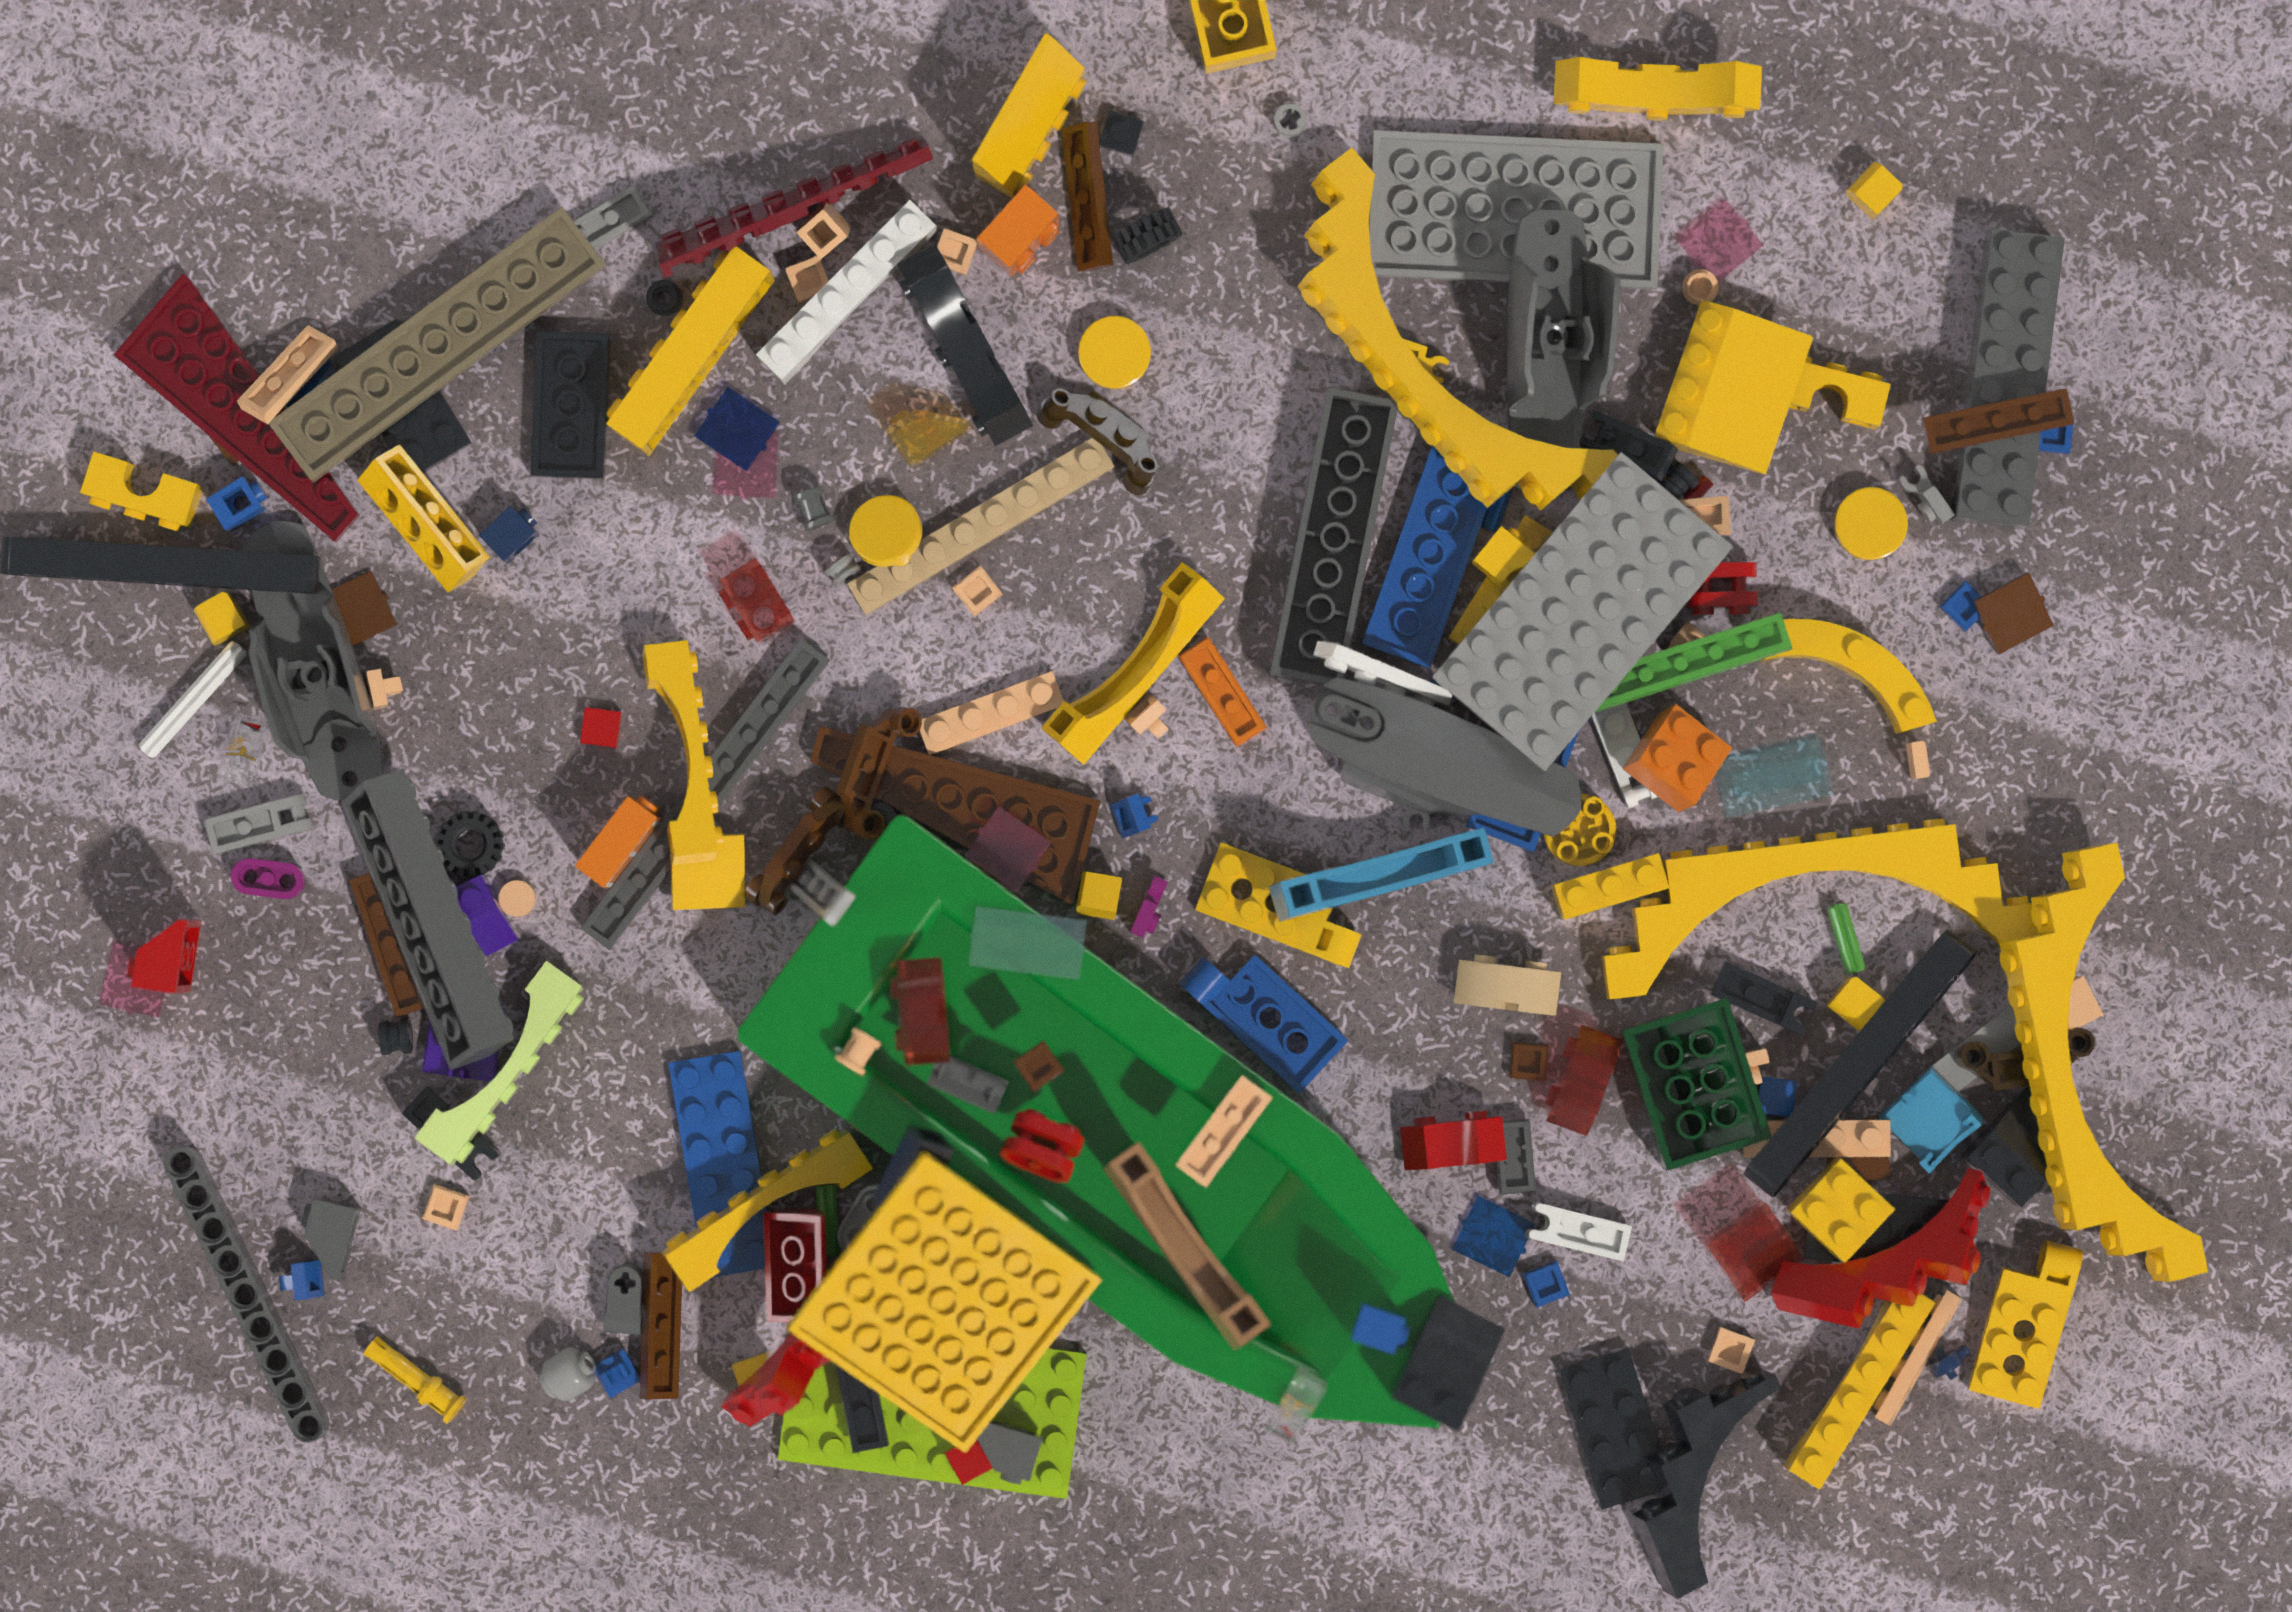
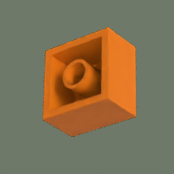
M1025 184L977 237L979 249L1010 277L1017 271L1022 275L1035 261L1034 252L1041 244L1045 248L1048 247L1060 233L1058 230L1060 224L1059 213Z
M1675 704L1658 713L1622 769L1677 812H1681L1696 805L1732 750V747Z

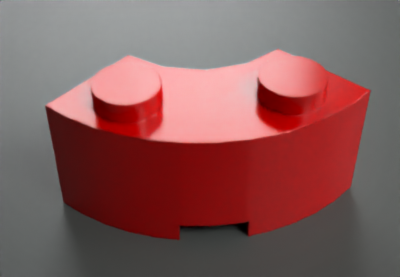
M1486 1110L1466 1112L1465 1119L1445 1122H1436L1435 1116L1414 1118V1125L1400 1127L1405 1171L1507 1160L1502 1116L1487 1117Z

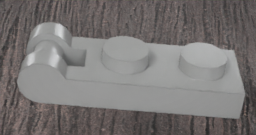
M298 794L204 819L213 855L314 829L311 818L306 816L304 805H307L305 794ZM290 809L293 822L283 825L280 811Z

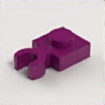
M1154 876L1130 933L1144 938L1146 932L1154 933L1161 914L1155 912L1168 881Z

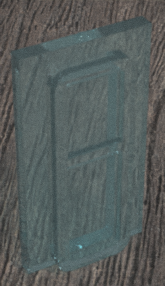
M1821 738L1729 757L1724 760L1716 773L1719 783L1718 790L1721 793L1726 817L1833 795Z
M976 906L973 933L971 934L972 942L969 965L1079 979L1082 954L1085 952L1084 939L1087 921Z

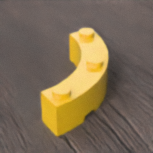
M1585 57L1555 61L1553 104L1567 106L1569 113L1587 114L1590 113V110L1645 113L1648 120L1662 121L1667 120L1668 115L1722 113L1723 117L1744 118L1745 112L1760 110L1762 66L1730 61L1699 64L1698 70H1682L1677 65L1640 64L1637 65L1636 69L1618 68L1619 62Z
M1783 619L1791 641L1792 650L1759 660V662L1779 658H1807L1822 661L1843 670L1857 678L1874 694L1888 715L1895 734L1937 722L1925 693L1910 671L1882 645L1850 628L1813 619Z

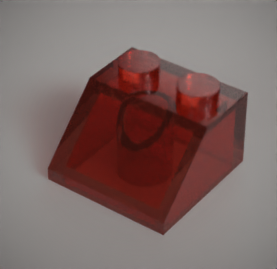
M1759 1201L1702 1242L1744 1302L1775 1281L1783 1261L1801 1263L1804 1260L1788 1232L1764 1201Z

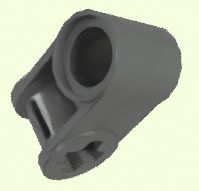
M624 1263L610 1275L604 1314V1332L641 1335L643 1270L637 1264ZM626 1272L629 1273V1278L636 1282L628 1290L625 1289L624 1283L618 1281Z

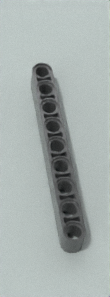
M184 1145L172 1148L164 1157L165 1171L279 1407L297 1440L303 1443L315 1442L329 1430L330 1421L328 1414L202 1154L193 1146ZM181 1152L188 1154L191 1158V1167L187 1172L180 1171L175 1163L177 1155ZM196 1185L204 1187L207 1191V1200L203 1205H198L192 1199L191 1193ZM211 1218H217L223 1224V1233L219 1238L211 1236L208 1232L207 1225ZM227 1251H233L239 1258V1266L236 1270H229L223 1263V1256ZM242 1284H249L253 1287L255 1298L252 1303H246L240 1298L239 1289ZM259 1316L267 1318L271 1324V1331L267 1336L258 1334L255 1329V1321ZM275 1349L283 1351L287 1357V1364L283 1369L276 1368L271 1362V1354ZM291 1382L299 1384L303 1390V1397L299 1402L291 1400L287 1395V1386ZM309 1415L317 1419L319 1423L317 1434H309L304 1430L302 1423L305 1416Z

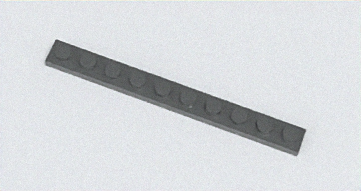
M801 638L711 755L713 778H708L710 792L716 791L718 808L830 662L828 658ZM686 790L581 926L583 931L608 950L614 947L671 872L667 828L669 821H677L684 805Z

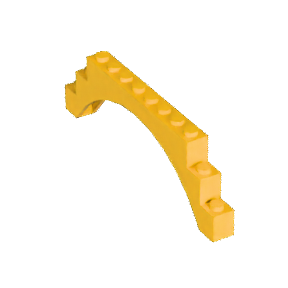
M1351 147L1321 170L1311 184L1319 200L1327 204L1331 209L1317 219L1304 235L1313 252L1322 256L1324 261L1308 272L1297 286L1301 291L1303 299L1320 313L1325 319L1329 330L1339 335L1349 347L1353 358L1364 364L1373 375L1375 383L1381 389L1388 392L1397 403L1399 411L1413 421L1419 428L1423 439L1438 450L1444 457L1447 467L1463 479L1468 485L1472 496L1481 501L1487 508L1516 484L1521 487L1525 498L1532 504H1535L1540 511L1569 487L1576 492V496L1580 501L1618 456L1614 450L1564 448L1525 438L1486 420L1454 398L1423 368L1400 336L1381 297L1371 259L1369 213L1376 174Z
M1945 818L1925 820L1923 821V828L1909 830V823L1887 825V833L1873 834L1872 827L1851 830V837L1837 839L1836 832L1814 834V842L1801 843L1800 836L1780 838L1778 839L1779 846L1765 848L1764 841L1742 843V851L1729 852L1728 845L1707 847V855L1693 856L1692 849L1670 852L1671 859L1662 861L1670 887L1666 889L1667 904H1662L1661 897L1639 900L1640 907L1632 908L1637 952H1631V945L1609 948L1610 955L1601 956L1606 999L1646 995L1673 950L1702 920L1733 898L1776 879L1812 871H1857L1892 877L1931 892L1966 914L1999 947L2000 942L2038 934V930L2031 918V908L2033 906L2032 903H2029L2028 896L2006 898L2007 906H2003L1997 863L1987 864L1986 857L1966 859L1964 860L1965 867H1961L1956 824L1945 825Z
M2118 842L2098 844L2062 853L2064 861L2062 872L2064 878L2068 881L2069 889L2031 897L2033 906L2031 908V918L2037 927L2038 934L2000 942V964L2006 972L2009 985L2007 997L2014 1009L2016 1018L2015 1035L2023 1051L2024 1060L2022 1067L2024 1075L2030 1084L2032 1094L2030 1105L2038 1122V1143L2045 1155L2047 1165L2045 1176L2047 1183L2052 1188L2055 1202L2053 1205L2054 1217L2059 1223L2060 1229L2081 1230L2100 1225L2099 1238L2101 1245L2106 1251V1255L2127 1256L2146 1251L2145 1264L2148 1272L2151 1274L2152 1281L2172 1282L2207 1273L2208 1267L2201 1236L2160 1215L2129 1189L2104 1157L2085 1121L2072 1078L2069 1053L2068 1023L2070 994L2079 956L2093 924L2115 890L2125 879Z

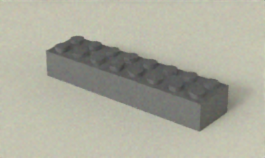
M1994 228L1985 234L1964 409L2046 392L2064 237ZM2041 432L1959 448L1951 508L1955 515L1950 518V521L2020 530L2030 525Z
M1327 387L1270 676L1320 686L1325 685L1334 678L1344 679L1345 673L1325 667L1326 660L1313 654L1318 641L1337 643L1350 649L1398 410L1395 400Z
M404 769L365 780L341 803L450 1070L487 1058L514 1039L512 1022L501 1008L498 1000V988L488 976L485 968L484 954L480 947L476 946L471 934V922L468 916L462 912L457 900L456 885L447 876L443 866L444 857L442 851L434 844L429 832V819L424 812H421L416 800L415 785L410 778H407Z

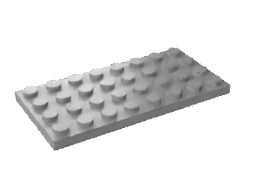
M1374 130L1371 170L1376 175L1369 213L1371 259L1376 277L1509 283L1519 219L1534 209L1570 210L1584 221L1589 261L1599 263L1613 271L1620 278V288L1656 290L1658 283L1664 144ZM1548 220L1545 223V231L1550 233L1552 223ZM1548 257L1545 258L1543 263L1546 270L1551 267V260Z
M1621 452L1432 678L1545 772L1734 546Z

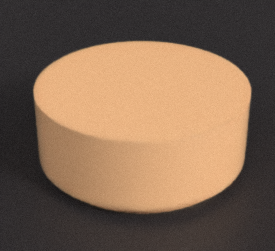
M520 880L510 881L500 890L499 904L502 910L510 916H525L535 907V890L527 882Z

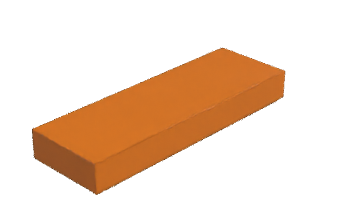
M1208 636L1178 655L1181 663L1236 748L1267 728Z

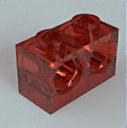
M754 558L719 580L723 589L718 591L729 610L736 607L742 617V620L738 621L737 624L748 641L755 638L756 642L761 644L797 622L757 558ZM743 578H750L755 583V590L748 597H740L736 593V585ZM761 609H770L774 614V621L767 628H759L755 624V615Z

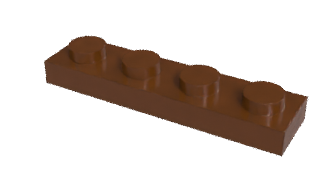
M1086 121L1062 128L1078 272H1090L1113 266L1097 122Z
M2067 388L1923 417L1921 419L1928 455L2075 424Z
M368 873L350 879L349 883L395 1018L425 1009L371 874Z
M644 1252L639 1398L646 1400L678 1399L682 1283L661 1252Z

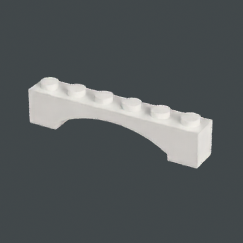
M909 200L756 354L758 359L785 385L810 360L812 355L837 327L885 279L898 269L897 264L915 255L938 232L936 225Z

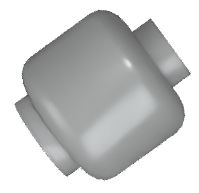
M574 1347L565 1348L543 1363L540 1383L544 1391L551 1398L570 1401L593 1386L594 1372L596 1371L595 1362L586 1352L582 1353Z

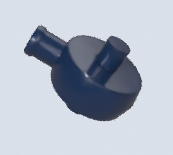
M1961 1345L1956 1350L1953 1349L1945 1353L1941 1347L1935 1349L1933 1353L1936 1358L1928 1364L1930 1373L1935 1378L1945 1374L1949 1380L1957 1377L1958 1375L1954 1369L1963 1363L1962 1358L1970 1354L1968 1347Z

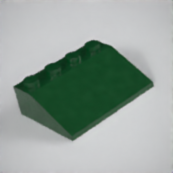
M1728 998L1619 1030L1662 1169L1669 1171L1768 1140L1772 1137Z

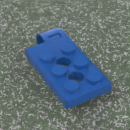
M1255 954L1231 980L1225 977L1203 956L1179 982L1184 989L1299 1094L1349 1041ZM1267 1007L1276 1008L1281 1015L1280 1023L1272 1029L1262 1026L1259 1020L1261 1011ZM1293 1032H1301L1307 1038V1047L1301 1053H1293L1287 1048V1037Z

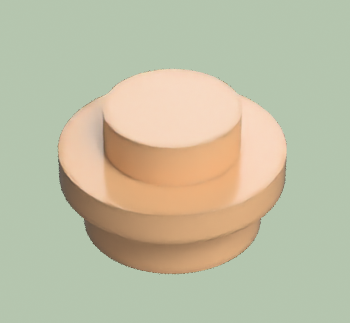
M1704 269L1691 271L1686 275L1682 283V293L1685 299L1694 305L1699 306L1701 300L1712 302L1718 293L1719 287L1716 277Z

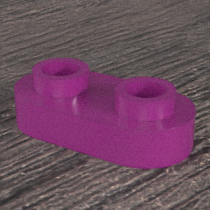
M246 858L237 862L231 871V882L234 888L240 893L247 895L293 899L302 893L306 884L304 872L300 867L292 863ZM249 870L256 871L258 876L257 880L252 884L248 883L245 878ZM286 874L291 875L294 880L290 888H285L281 883L282 877Z

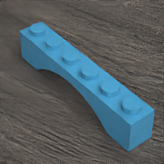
M1483 827L1384 856L1285 880L1270 886L1269 889L1278 921L1281 922L1482 868L1494 863L1485 828Z

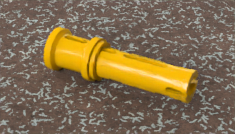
M379 1336L375 1337L374 1341L369 1344L363 1353L364 1356L378 1364L383 1370L418 1395L416 1398L419 1400L418 1403L422 1406L427 1404L442 1415L443 1422L446 1424L453 1420L467 1401L464 1395L458 1396L443 1385V1379L439 1376L430 1377L402 1354L390 1347Z

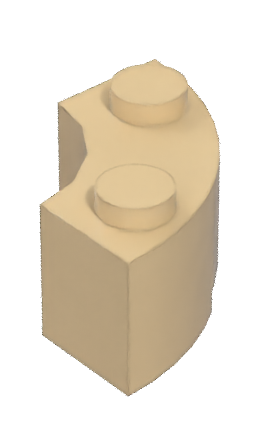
M1475 954L1474 961L1459 960L1454 1003L1556 1016L1561 972L1547 971L1548 963L1526 961L1525 968L1499 965L1496 964V957Z

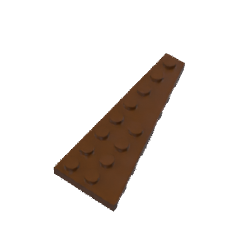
M819 726L810 761L841 778L856 735ZM893 746L875 797L1062 901L1074 904L1101 800Z

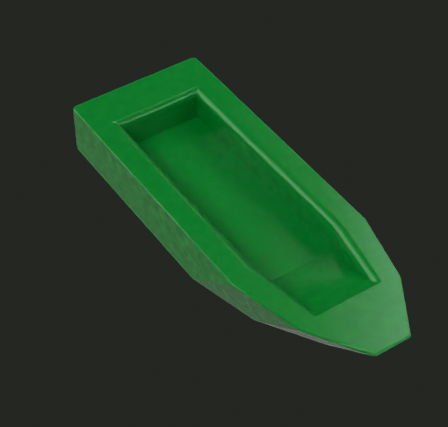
M898 815L893 818L844 884V887L856 898L834 926L821 917L738 1028L737 1038L739 1042L893 1156L909 1124L940 1132L954 1149L947 1166L950 1170L1100 1275L1101 1282L1087 1299L1173 1363L1280 1407L1281 1405L1283 1407L1287 1406L1286 1401L1282 1399L1284 1396L1291 1400L1290 1403H1295L1285 1393L1287 1390L1298 1401L1313 1406L1311 1409L1299 1405L1300 1409L1293 1410L1292 1405L1289 1409L1307 1418L1438 1429L1441 1423L1391 1399L1389 1393L1438 1296L1441 1295L1454 1303L1455 1301L1431 1244L1345 1140L1333 1129L916 821L905 815ZM854 1027L881 1043L879 1049H874L863 1067L865 1070L863 1076L834 1059L836 1054L843 1052L853 1036L851 1032ZM1044 1040L1065 1071L1034 1092L1013 1061ZM941 1052L1009 1082L994 1114L927 1085L935 1062ZM1243 1075L1269 1094L1272 1099L1209 1184L1204 1187L1177 1167L1176 1163ZM1034 1109L1043 1113L1049 1120L1059 1124L1068 1123L1080 1130V1134L1085 1142L1079 1156L1068 1157L1074 1163V1169L1068 1182L1059 1183L1016 1167L1001 1157L1000 1151L1005 1139L1011 1136L1017 1137L1010 1129L1017 1112ZM1138 1142L1159 1169L1160 1175L1175 1201L1206 1246L1247 1295L1251 1296L1271 1324L1236 1350L1231 1348L1103 1170L1110 1162ZM1362 1302L1406 1318L1404 1325L1410 1327L1403 1348L1396 1347L1395 1353L1391 1354L1351 1340L1350 1335Z

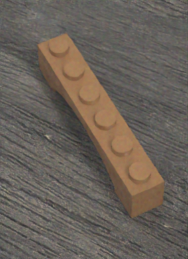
M1139 1142L1103 1169L1233 1350H1236L1271 1325L1251 1296L1247 1295L1235 1282L1198 1235L1166 1186L1159 1169Z

